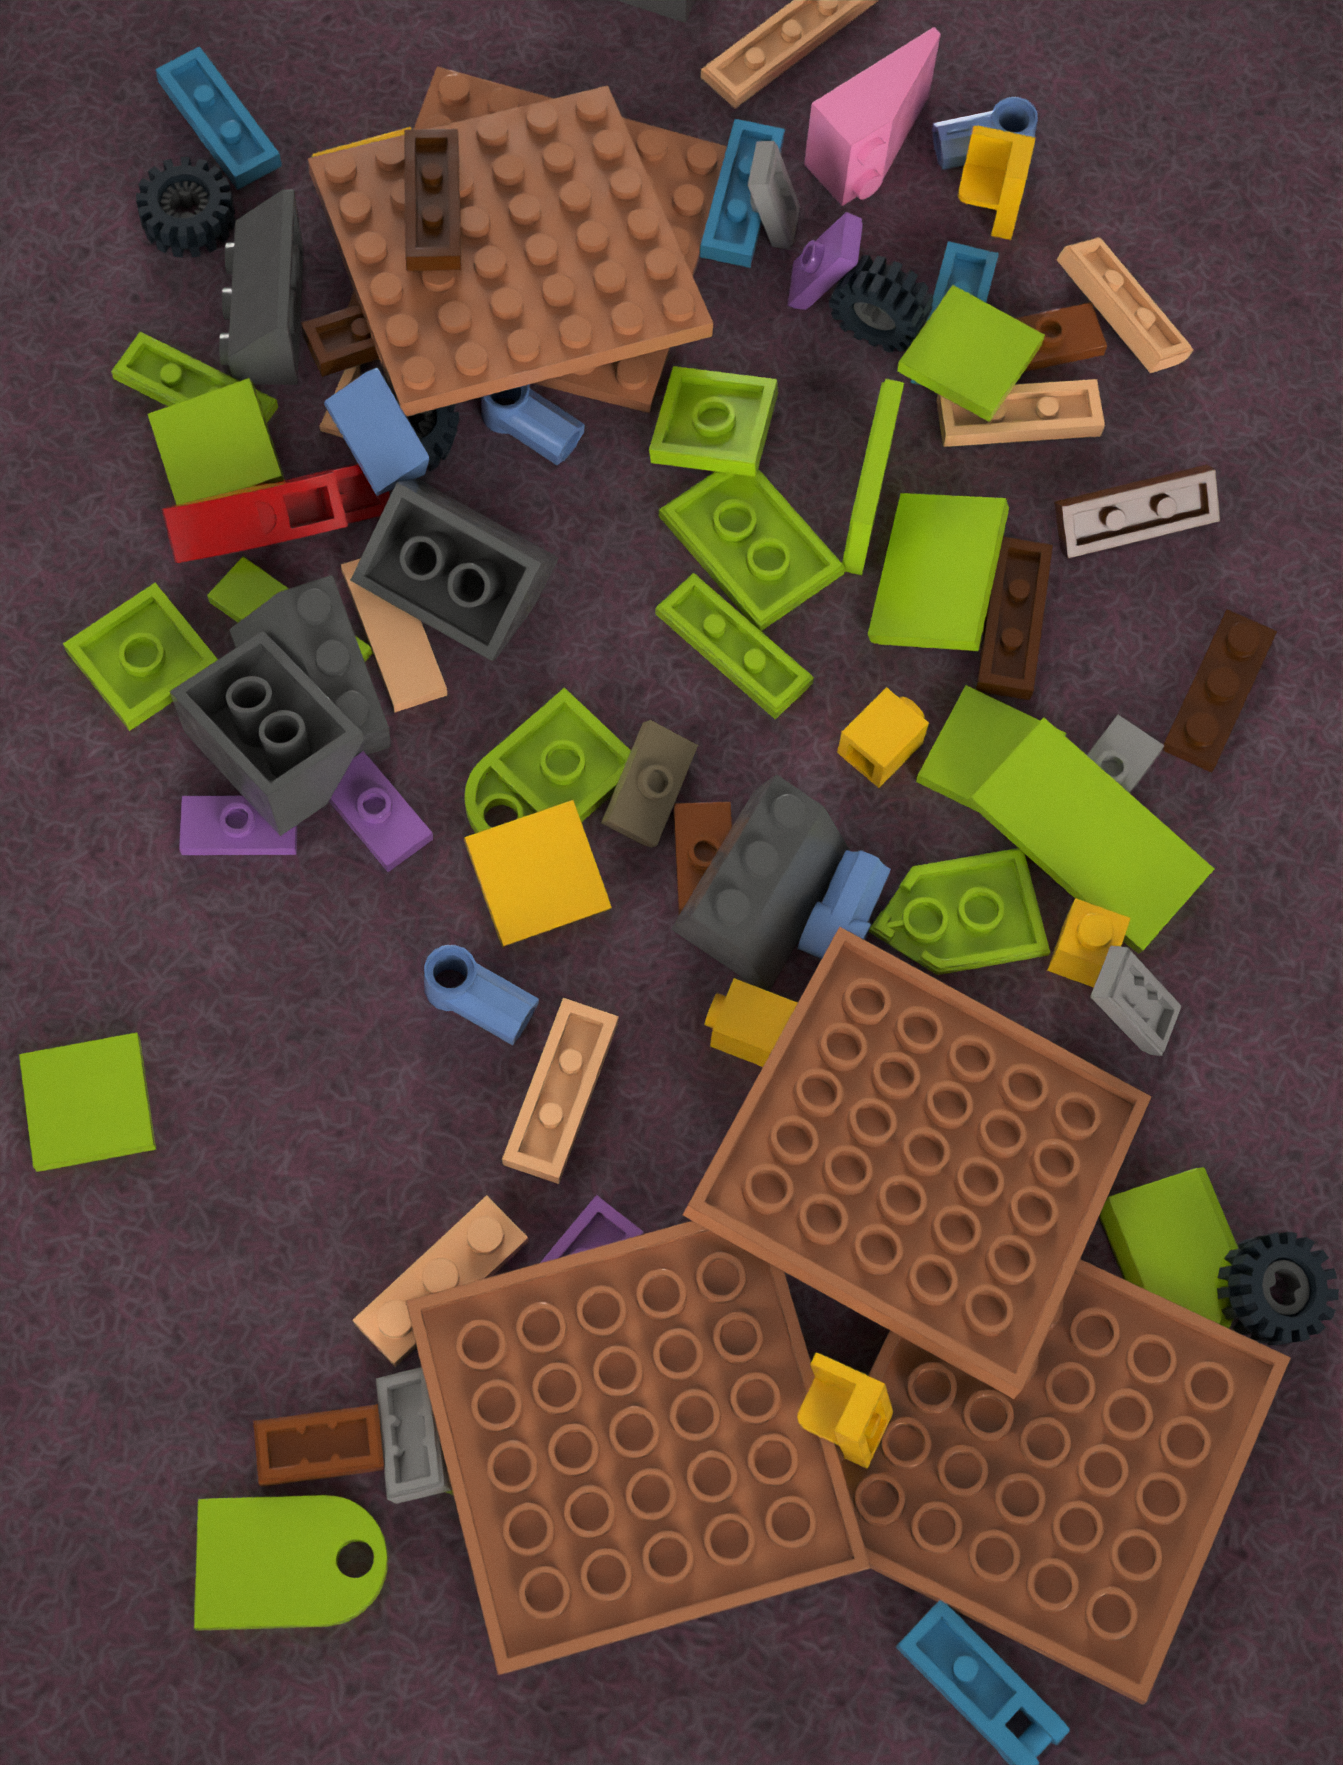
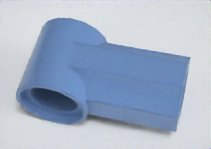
M1008 97L1000 100L991 112L933 123L932 137L938 164L942 170L965 165L972 129L976 125L1006 132L1016 131L1013 133L1035 137L1038 116L1034 105L1020 97Z
M530 385L481 397V417L484 424L490 430L497 433L510 434L555 465H559L566 460L584 433V423L530 389ZM501 398H509L514 400L515 403L500 405L495 401Z
M846 850L830 881L822 903L818 901L812 910L797 949L822 959L839 927L865 940L871 926L868 921L891 869L885 866L878 857L867 852Z
M443 945L435 949L425 962L424 991L428 1001L433 1006L444 1011H453L507 1043L514 1045L538 1006L539 999L477 964L471 953L457 945ZM455 970L460 972L466 980L456 988H446L438 984L435 977L442 971Z

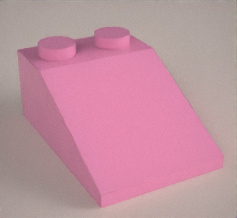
M935 27L812 103L804 165L841 206L856 197L860 200L867 199L878 190L925 105L930 93L941 35Z

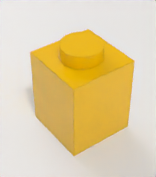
M886 687L841 732L837 753L880 788L923 744L929 722L925 720L922 710L907 697L899 698Z
M1075 898L1063 923L1047 971L1094 988L1110 946L1121 947L1131 918Z
M734 978L727 995L716 993L709 1008L704 1025L713 1028L710 1047L763 1067L798 1002Z

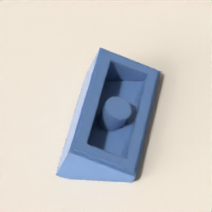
M378 368L367 371L325 400L324 405L376 496L394 489L397 482L413 480L425 475L429 456Z

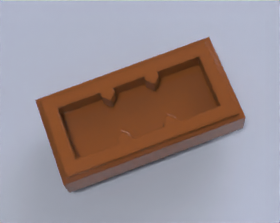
M1091 302L1015 318L1045 335L1042 346L1024 372L1105 354L1107 344Z
M731 802L674 803L678 916L732 828Z
M378 1404L253 1421L258 1484L261 1487L384 1470Z

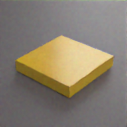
M574 800L464 837L467 851L502 947L612 908Z

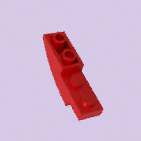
M353 463L276 483H263L162 508L161 510L175 563H181L303 538L348 527L350 523L381 516L390 498V493L387 491L376 496L359 464Z

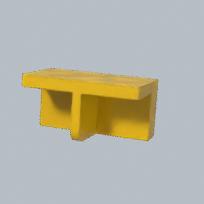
M976 125L971 133L958 198L966 204L997 210L991 236L1011 240L1036 138Z
M815 1353L810 1364L815 1378L798 1412V1422L803 1429L839 1445L845 1459L867 1469L893 1415L886 1385L822 1354Z

